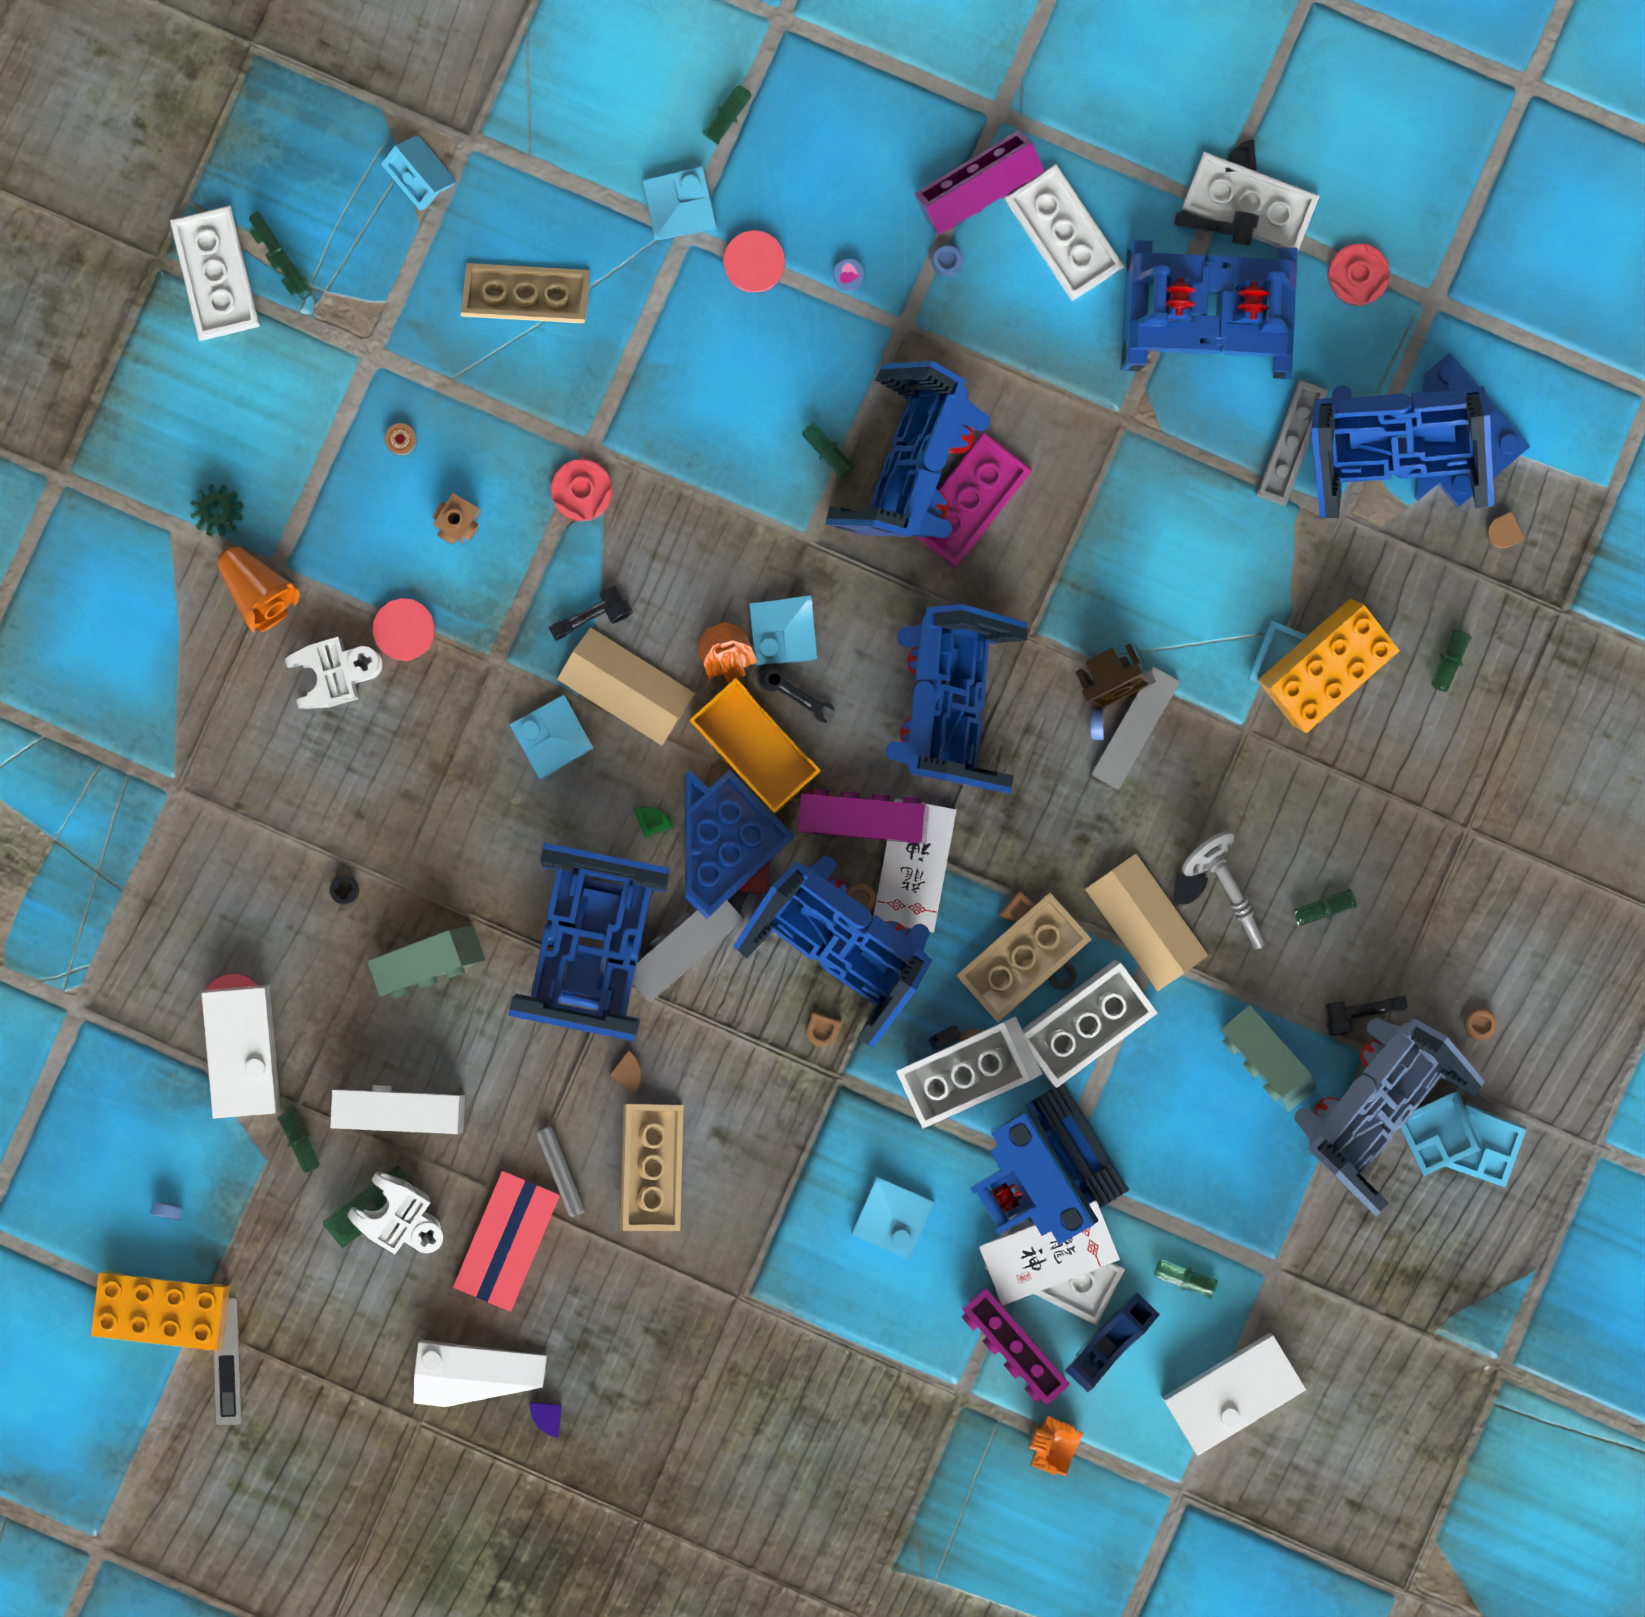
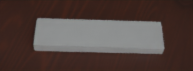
M1301 379L1298 380L1256 494L1257 497L1284 507L1287 505L1312 436L1311 426L1315 399L1326 398L1328 389Z
M1154 666L1151 672L1156 682L1137 693L1091 774L1116 790H1119L1180 683V681Z

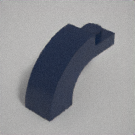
M1137 1292L1093 1334L1077 1352L1075 1359L1065 1371L1082 1388L1089 1392L1096 1386L1115 1361L1137 1339L1145 1334L1160 1314Z

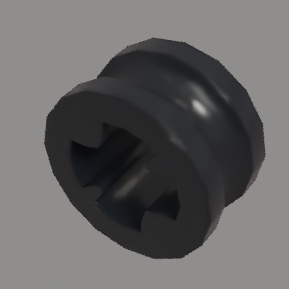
M340 876L331 883L330 895L335 902L348 905L358 898L359 886L354 879ZM342 882H347L346 886L352 885L353 891L348 893L347 899H342L343 896H337L336 890L341 888Z
M1068 962L1063 967L1068 968L1066 972H1071V979L1065 980L1064 985L1057 983L1059 979L1054 980L1052 975L1048 980L1053 987L1060 990L1068 989L1075 983L1077 978L1076 970Z

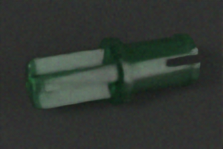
M738 85L723 106L717 107L718 113L702 133L714 143L719 144V141L733 122H738L736 118L751 99V92L745 87Z
M811 423L804 429L802 436L821 455L819 459H824L841 479L856 466L837 447L839 443L837 441L833 443L816 423Z
M1453 630L1444 654L1439 656L1441 661L1431 682V685L1436 690L1448 691L1458 667L1463 665L1461 660L1472 639L1469 634L1460 630Z
M1349 888L1346 891L1326 898L1322 895L1315 902L1295 908L1293 914L1297 924L1303 926L1325 917L1329 920L1332 918L1331 915L1356 908L1357 902L1352 890Z
M296 1109L279 1116L277 1119L280 1121L289 1141L287 1146L288 1148L292 1147L302 1171L306 1173L319 1167V1161L309 1141L311 1136L310 1134L306 1135Z
M1160 1260L1154 1270L1156 1278L1180 1286L1181 1291L1187 1289L1209 1299L1213 1297L1218 1283L1217 1279L1193 1272L1192 1267L1185 1269L1164 1260Z

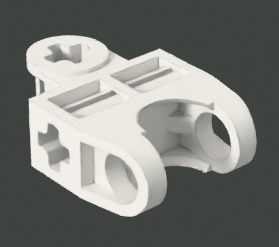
M339 637L308 645L285 658L287 668L303 665V668H312L317 676L315 687L310 692H307V696L296 700L298 709L333 707L357 700L359 697L355 684L376 678L383 668L382 658L376 651L366 646L345 650L343 640ZM363 656L372 660L368 664V670L366 671L362 667H358V664L363 662Z
M376 1172L371 1180L383 1190L382 1194L387 1198L386 1203L376 1211H368L366 1209L361 1211L352 1207L347 1214L350 1221L370 1240L393 1254L397 1253L403 1242L422 1253L436 1251L443 1242V1233L437 1218L425 1212L430 1204L428 1194L403 1179L384 1172ZM430 1229L432 1235L430 1236L426 1234L422 1238L420 1232L423 1231L427 1233Z

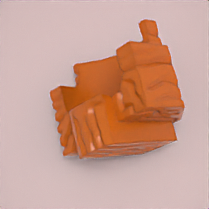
M723 622L707 628L698 642V652L709 679L714 678L715 675L724 674L726 681L730 682L735 678L739 679L740 676H745L744 668L750 664L757 663L746 632L742 631L741 627L731 623Z
M1046 1415L1042 1426L1035 1427L1028 1444L1029 1448L1035 1450L1030 1463L1031 1466L1047 1471L1052 1475L1058 1473L1066 1477L1074 1453L1084 1433L1079 1432L1073 1425Z

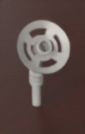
M1224 831L1211 837L1193 851L1183 864L1182 872L1186 876L1197 875L1207 870H1210L1212 873L1216 872L1232 901L1230 906L1236 915V919L1242 922L1253 948L1259 949L1265 945V942L1253 918L1254 910L1251 908L1248 897L1242 895L1225 865L1226 860L1224 857L1230 850L1235 836L1230 831Z

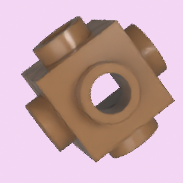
M452 492L446 504L441 502L433 514L432 518L435 519L433 525L439 530L437 536L452 545L455 540L461 544L464 543L466 538L471 540L479 528L480 524L476 522L482 512L478 507ZM460 518L457 524H452L454 519Z

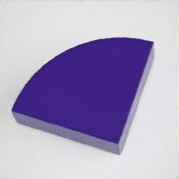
M530 1402L531 1416L537 1427L550 1436L559 1437L562 1405Z

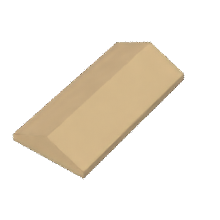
M466 263L461 316L585 323L589 302L590 270Z
M591 627L572 652L557 679L661 746L664 745L696 694Z
M1137 854L1128 858L1085 889L1156 991L1161 990L1208 956Z
M1049 893L956 976L998 1023L1092 939L1054 896Z
M624 1104L620 1231H680L684 1105Z

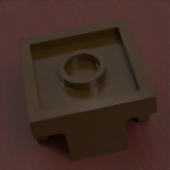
M1132 643L1125 645L1133 665L1130 664L1127 657L1119 658L1116 651L1112 648L1087 660L1086 665L1093 677L1094 685L1086 671L1082 669L1075 671L1083 687L1082 693L1087 703L1098 709H1105L1156 682L1137 646Z

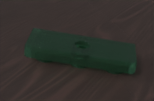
M257 211L249 216V221L253 225L248 229L258 245L264 242L269 252L265 256L273 269L281 268L286 278L281 281L290 295L293 296L297 293L303 300L312 295L260 213Z
M399 1165L387 1173L415 1186ZM372 1184L323 1221V1225L341 1248H344L362 1234L347 1216L351 1208L354 1207L361 1211H364V1209L376 1211L386 1203L387 1198L382 1194L383 1190L375 1184ZM369 1202L375 1203V1206L371 1209L365 1208V1205Z

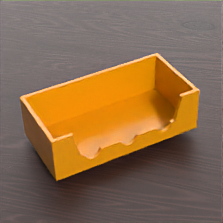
M1350 598L1257 681L1292 726L1308 733L1400 650L1366 606Z
M737 678L690 719V723L774 815L821 773V770L796 746L753 699Z
M114 1271L99 1272L91 1336L217 1351L223 1348L230 1285L162 1280L150 1277L124 1275L122 1272Z

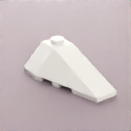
M421 1340L418 1343L414 1373V1403L447 1407L542 1388L547 1355Z

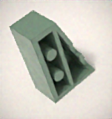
M472 925L442 932L367 962L379 996L391 994L392 998L396 999L410 994V987L419 985V988L422 989L438 983L436 979L438 977L446 975L447 979L461 975L465 973L464 968L486 960Z
M1251 1005L1221 1028L1225 1037L1222 1042L1233 1055L1238 1053L1245 1062L1242 1065L1253 1078L1258 1076L1263 1082L1264 1086L1262 1088L1274 1102L1278 1100L1288 1113L1317 1089L1312 1074Z

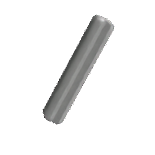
M546 1127L539 1130L537 1137L569 1216L574 1217L582 1214L585 1211V1207L554 1129Z

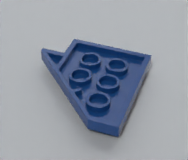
M1448 353L1424 374L1423 392L1448 391V382L1455 377L1464 378L1468 388L1479 386L1451 353ZM1486 395L1490 412L1494 478L1529 449L1530 446ZM1469 473L1416 478L1414 498L1417 501L1436 485L1443 490L1457 508L1473 496Z
M691 770L684 776L685 898L708 919L795 837L731 770H728L709 789Z

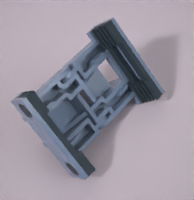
M1379 1018L1370 1020L1367 1025V1031L1375 1040L1369 1041L1361 1049L1360 1059L1366 1067L1363 1074L1353 1082L1340 1100L1335 1097H1325L1316 1104L1314 1113L1310 1109L1303 1107L1297 1110L1294 1116L1295 1122L1309 1138L1310 1147L1308 1150L1375 1216L1389 1202L1361 1175L1391 1141L1394 1131L1400 1129L1440 1078L1448 1080L1449 1083L1454 1084L1463 1091L1465 1090L1474 1097L1485 1082L1447 1036L1415 1018L1411 1023H1404L1401 1027L1387 1023Z

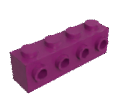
M1019 129L917 191L914 195L927 222L941 235L945 231L953 229L958 223L968 217L979 213L994 201L1004 198L1009 192L1022 184L1030 182L1035 176L1045 170L1033 143Z
M810 789V794L801 793L797 829L801 833L926 844L929 806L921 804V798L903 797V802L890 801L891 796L872 794V799L870 800L859 799L860 793L841 791V797L829 796V791L822 789Z
M985 1286L961 1307L965 1312L962 1319L973 1331L979 1328L984 1333L986 1338L982 1340L983 1343L994 1355L1000 1352L1005 1357L1007 1362L1003 1364L1004 1367L1015 1379L1021 1376L1028 1385L1024 1389L1036 1403L1041 1399L1048 1405L1070 1385L1068 1380Z

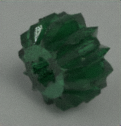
M213 484L209 485L208 495L199 490L197 494L202 498L201 502L191 501V505L199 509L190 514L193 520H199L196 528L201 531L207 527L206 534L210 537L215 534L216 529L219 536L225 537V527L235 532L237 528L232 523L233 519L237 521L243 520V516L235 513V511L244 508L242 502H234L238 494L235 491L227 494L228 487L226 485H221L218 493ZM220 504V507L224 510L223 513H217L216 516L210 512L211 509L217 508Z

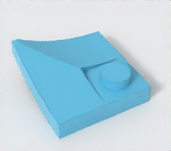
M703 166L643 180L655 240L679 237L718 228Z
M811 595L749 603L754 654L757 660L756 666L818 660Z
M1270 621L1248 679L1258 682L1257 680L1308 635Z
M565 695L510 724L540 780L594 749Z
M1458 1091L1415 1110L1401 1127L1423 1176L1482 1150Z
M1466 1102L1464 1108L1482 1150L1446 1167L1506 1187L1526 1132V1126L1509 1121Z
M877 1177L852 1235L909 1260L934 1201Z

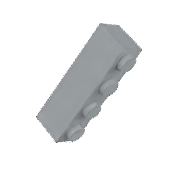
M728 900L708 919L698 910L692 915L688 912L684 913L673 923L676 929L668 936L664 932L649 944L653 949L644 957L639 953L633 985L651 1003L738 927L744 919Z

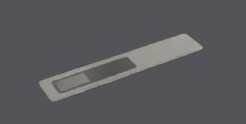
M229 1298L223 1348L213 1351L217 1425H236L241 1423L236 1298Z

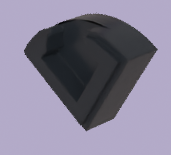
M1254 140L1241 143L1231 152L1227 161L1256 171ZM1226 168V172H1235L1230 168Z
M1177 874L1173 906L1186 905L1196 900L1205 890L1208 878Z
M953 1025L929 1037L928 1041L932 1049H935L962 1035L958 1027Z

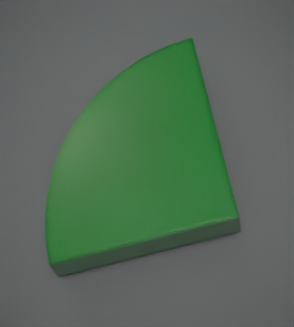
M646 806L633 808L644 838L674 827L671 820L658 809Z

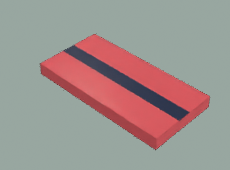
M502 1171L453 1288L511 1312L560 1198V1194Z

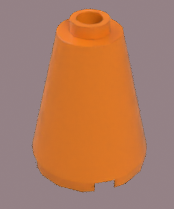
M228 547L219 555L217 567L247 627L254 632V628H257L262 632L275 626L288 615L285 609L290 603L294 607L298 603L300 593L297 587L242 547Z

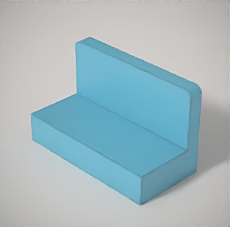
M418 135L395 145L381 163L419 211L427 208L440 192L452 187L456 183V179Z

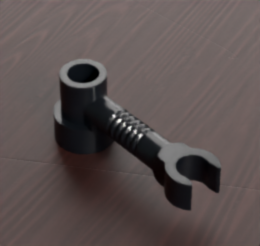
M1235 211L1233 223L1176 212L1174 225L1233 236V243L1250 246L1253 230L1258 226L1260 215Z
M612 586L599 594L602 601L569 619L567 618L549 627V630L554 639L558 641L578 627L606 613L611 624H615L628 618L633 613V610L628 601L622 599L616 586Z
M766 666L757 675L758 685L766 691L778 690L788 695V697L796 700L799 704L801 703L802 706L811 711L819 722L827 723V720L819 714L822 707L826 706L830 710H835L832 704L820 702L786 681L783 673L777 667ZM774 673L776 675V682L771 685L768 678L770 674Z
M1406 996L1345 1007L1344 1001L1326 1004L1329 1023H1326L1328 1036L1353 1032L1351 1019L1406 1010L1408 1008Z

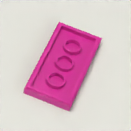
M983 432L938 489L949 501V512L944 519L949 521L952 526L951 534L946 538L933 536L926 538L915 537L956 568L1026 480L1032 469Z

